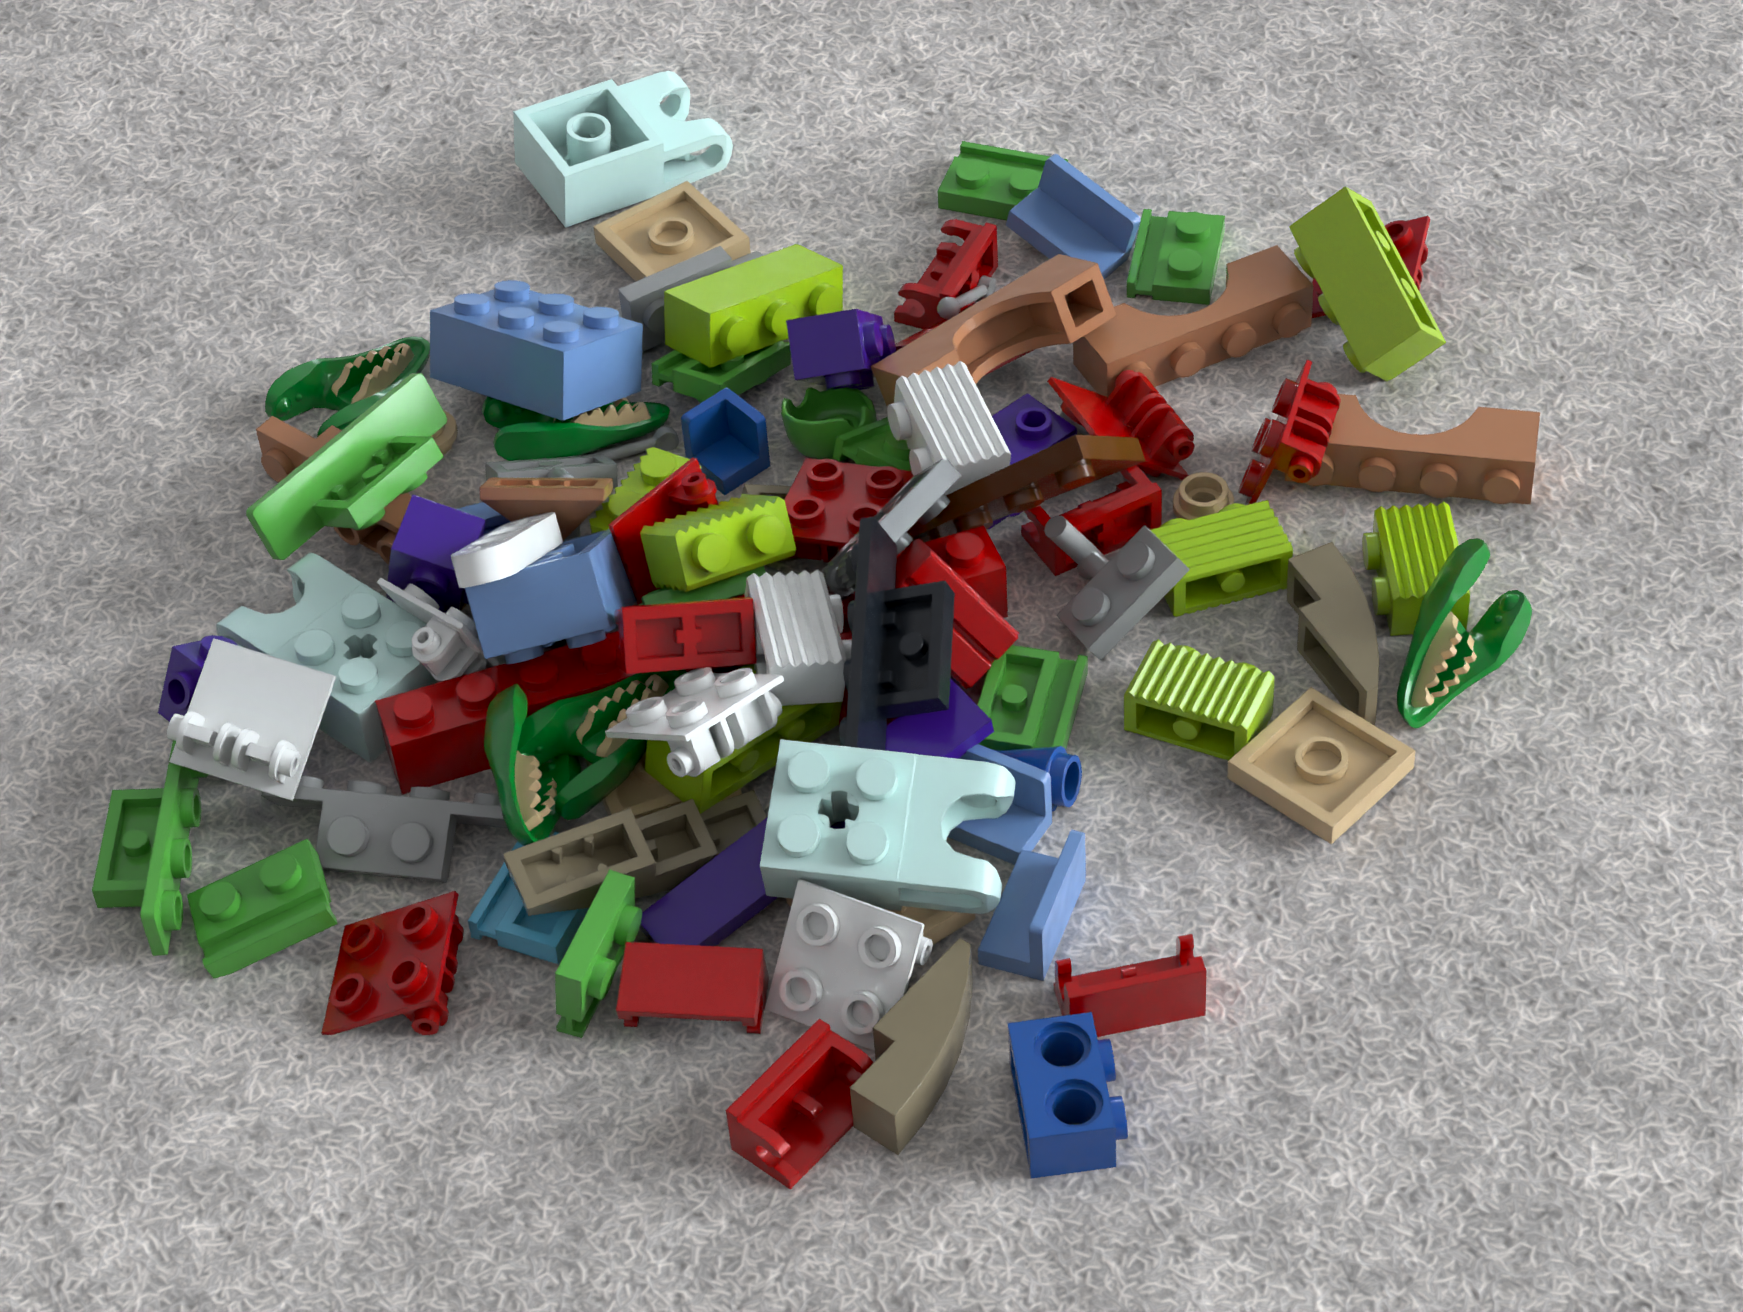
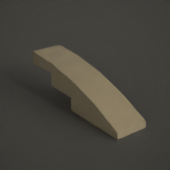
M754 790L718 802L701 814L693 799L635 819L631 809L628 808L503 853V857L528 916L583 909L591 906L609 869L635 877V898L674 889L767 818Z

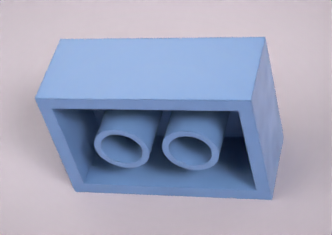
M516 280L501 281L494 285L493 290L481 294H461L454 298V303L430 310V378L563 421L641 391L643 324L619 317V312L613 308H588L575 304L574 298L569 295L556 293L542 294L530 290V285L526 282Z
M610 529L564 540L561 545L516 574L493 582L465 588L484 658L488 659L504 655L506 664L519 663L539 657L544 654L543 648L555 644V641L566 639L569 649L606 639V632L616 628L615 610L620 609V607L632 606L637 601Z

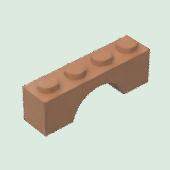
M1278 245L1226 264L1225 291L1214 303L1199 311L1167 316L1146 313L1126 303L1114 306L1117 316L1073 342V364L1098 394L1107 397L1115 389V380L1118 375L1126 370L1145 374L1154 387L1179 377H1190L1200 369L1231 357L1244 356L1254 348L1280 338L1293 337L1303 329L1311 327L1313 284Z
M1058 254L872 365L871 368L888 407L889 404L894 403L896 380L901 376L908 378L913 372L919 375L924 370L931 372L936 367L943 369L947 364L954 366L961 361L965 363L975 384H977L990 370L1017 355L1046 346L1071 344L1117 315L1098 263Z
M1338 394L1341 403L1336 413L1328 446L1325 449L1320 472L1305 483L1310 486L1331 485L1363 488L1372 492L1394 491L1425 494L1434 498L1456 497L1488 500L1496 504L1519 503L1531 505L1540 412L1478 406L1475 412L1457 427L1444 432L1419 435L1394 431L1380 425L1364 412L1356 395ZM1285 473V481L1294 482Z

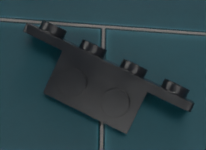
M875 517L860 519L859 541L853 545L851 552L856 585L855 600L850 601L847 610L848 624L852 633L851 658L846 659L843 669L844 682L848 691L847 717H844L840 722L839 736L841 746L885 751L887 719L949 710L955 593L946 581L895 588L897 566L896 543Z

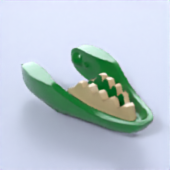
M409 336L363 353L335 358H317L287 370L273 382L267 392L265 412L268 417L274 416L281 421H286L313 408L337 410L338 412L323 422L317 432V437L331 425L342 431L412 373H421L430 357V343L422 337Z
M487 396L483 403L482 413L488 424L500 429L495 434L493 441L497 455L507 461L580 456L611 444L639 438L663 426L669 417L670 408L662 403L629 402L627 398H622L562 421Z
M1479 538L1468 539L1454 549L1422 600L1397 690L1398 712L1404 721L1413 728H1420L1430 722L1452 699L1486 675L1498 669L1522 643L1529 627L1532 607L1527 597L1518 590L1508 591L1496 599L1470 632L1466 631L1459 619L1451 612L1458 599L1477 581L1490 558L1489 547L1484 540Z
M685 669L636 673L598 691L558 700L525 719L517 751L522 755L534 756L539 761V767L559 754L584 757L592 764L574 777L557 795L555 811L566 820L580 818L628 778L646 752L647 740L607 738L605 731L627 718L625 712L633 704L651 697H662L676 688L674 681L686 673Z
M514 684L497 694L489 704L485 725L484 750L495 780L502 816L511 835L520 844L526 846L549 837L552 829L561 817L555 811L556 797L574 777L581 773V766L577 756L559 754L539 767V761L534 756L522 755L517 751L522 725L527 716L528 701L527 695L520 686Z

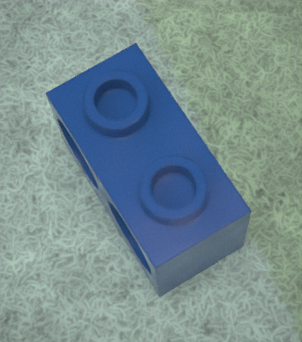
M1092 1012L1008 1023L1009 1064L1031 1179L1116 1167V1140L1128 1139L1127 1118L1122 1096L1109 1097L1107 1082L1116 1080L1114 1055L1110 1039H1097ZM1070 1123H1080L1078 1125H1070Z

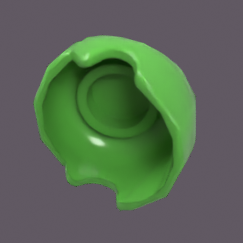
M810 387L806 390L802 403L797 407L793 405L792 400L784 398L781 404V416L788 439L799 452L811 459H833L837 436L877 421L872 400L859 389L841 388L820 392Z

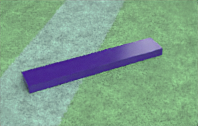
M950 678L949 710L898 717L887 725L885 751L959 759L966 754L967 750L992 734L994 728L992 720ZM767 818L642 912L639 928L652 943L716 946L778 898L766 895L760 870ZM845 821L837 822L831 825L830 828H845Z

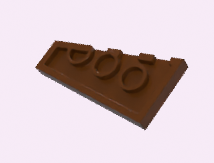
M1074 435L947 494L946 496L950 503L936 517L923 526L916 521L908 529L907 533L912 537V542L919 538L923 542H928L983 525L988 529L993 526L994 520L1012 513L1032 509L1042 504L1045 500L1145 462L1138 438L1093 435Z

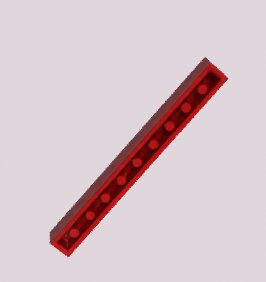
M984 525L924 542L1003 618L1008 617L1006 566ZM855 592L842 601L844 614L842 633L851 632L848 624L847 610L850 601L855 600ZM745 594L734 598H744ZM619 631L605 634L606 639L590 645L569 649L568 645L546 651L543 655L514 664L504 663L376 700L375 703L386 750L401 794L410 793L411 787H431L491 769L484 750L487 710L495 696L506 688L518 684L527 695V718L558 700L598 691L634 675L625 674L616 665L615 647L620 645ZM743 665L710 668L713 673H729ZM685 669V670H686V672H689V671L694 670V669Z

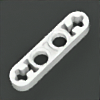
M555 512L534 515L504 524L453 553L451 559L459 588L477 586L509 577L561 545L563 540Z

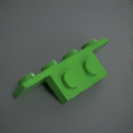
M412 373L246 510L247 518L272 559L285 560L324 526L353 528V530H362L372 526L385 515L384 507L397 496L408 493L425 482L427 479L426 472L444 457L431 436L447 423V416L423 374Z
M174 740L172 742L170 758L176 744V741ZM170 762L164 788L112 790L92 887L97 908L141 907V921L153 956L168 955L172 931L180 930L182 927L183 900L179 891L181 878H189L192 872V847L189 833L190 828L198 827L201 821V797L198 790L199 778L208 777V774Z

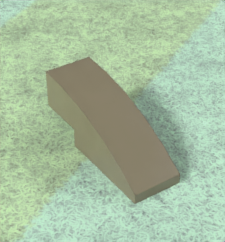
M1330 542L1288 559L1286 601L1299 615L1297 650L1343 707L1375 725L1379 680V651L1376 627L1366 596L1352 568L1334 543Z
M959 938L874 1025L875 1062L850 1087L854 1128L897 1155L900 1154L929 1117L946 1089L961 1054L970 1018L973 988L970 943Z

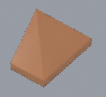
M490 477L479 487L480 500L511 522L534 515L555 512L562 540L564 541L612 493L613 478Z

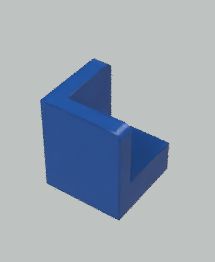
M724 388L682 415L681 425L686 458H697L699 465L702 467V473L706 475L707 479L715 482L717 490L723 495L730 493L771 466L764 415L729 388Z

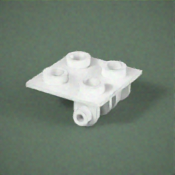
M383 578L377 581L399 607L427 623L425 627L418 629L412 637V654L431 673L437 682L506 663L504 655L488 659L484 658L480 641L476 638L478 633L475 622L460 610L450 607L446 614L438 610L439 605L433 598L413 584H409L405 590H402Z
M213 638L186 715L174 714L169 722L167 738L176 741L169 762L293 801L336 676Z
M710 667L697 668L679 676L674 681L676 688L664 696L647 698L630 706L625 712L627 718L605 731L607 738L667 741L671 752L667 755V763L672 772L679 777L685 775L696 777L719 762L720 758H726L731 755L734 749L742 748L748 742L776 726L777 717L782 713V706L779 699L769 690L782 683L784 678L782 675L753 674L750 668H742L729 673H713Z
M798 880L765 1010L810 1027L818 1019H821L830 1025V1030L847 1041L875 1051L874 1025L906 994L914 963L923 966L931 954L933 941L923 936L925 924L808 881Z

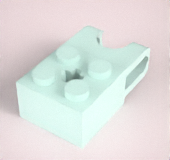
M672 71L659 72L617 86L610 79L513 111L515 163L565 228L650 199L685 181L692 183L724 170L729 163L733 144L725 130L718 122L711 118L685 121L689 113L690 89ZM669 95V97H668L662 104H660V102H661L666 96ZM708 146H710L704 153H702V154H700V155H692V154H690V153H692V152H695V151H698V150H701V149H704V148H707Z
M308 553L287 569L292 578L295 606L281 613L263 614L241 606L216 624L217 635L233 640L238 646L335 675L336 679L319 729L371 763L386 751L375 701L439 683L412 654V637L418 629L425 627L427 623L402 609L388 598L358 581L321 556Z
M780 739L760 861V870L766 895L793 899L798 880L802 879L882 909L901 911L902 906L971 914L989 913L998 906L1001 897L1002 883L996 868L986 860L973 858L954 851L946 842L950 831L963 821L985 818L995 819L1005 814L1014 798L1015 779L1004 766L984 761ZM845 821V828H830L831 825L837 822Z

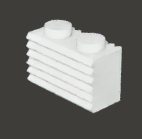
M959 361L954 366L947 364L943 369L936 367L931 372L924 370L919 375L913 372L908 378L901 376L896 380L894 403L889 404L887 407L888 421L895 439L898 441L906 440L908 448L911 449L909 459L913 476L941 459H948L962 476L944 493L947 495L1010 465L1011 453L965 363Z
M818 569L811 574L804 570L798 575L793 571L787 575H783L779 571L773 576L766 572L760 577L752 573L746 579L745 597L753 598L757 664H754V670H756V674L783 676L784 681L769 690L779 699L781 706L843 702L845 689L843 669L846 659L851 658L852 640H841L840 637L844 624L843 605L840 595H829L824 575Z

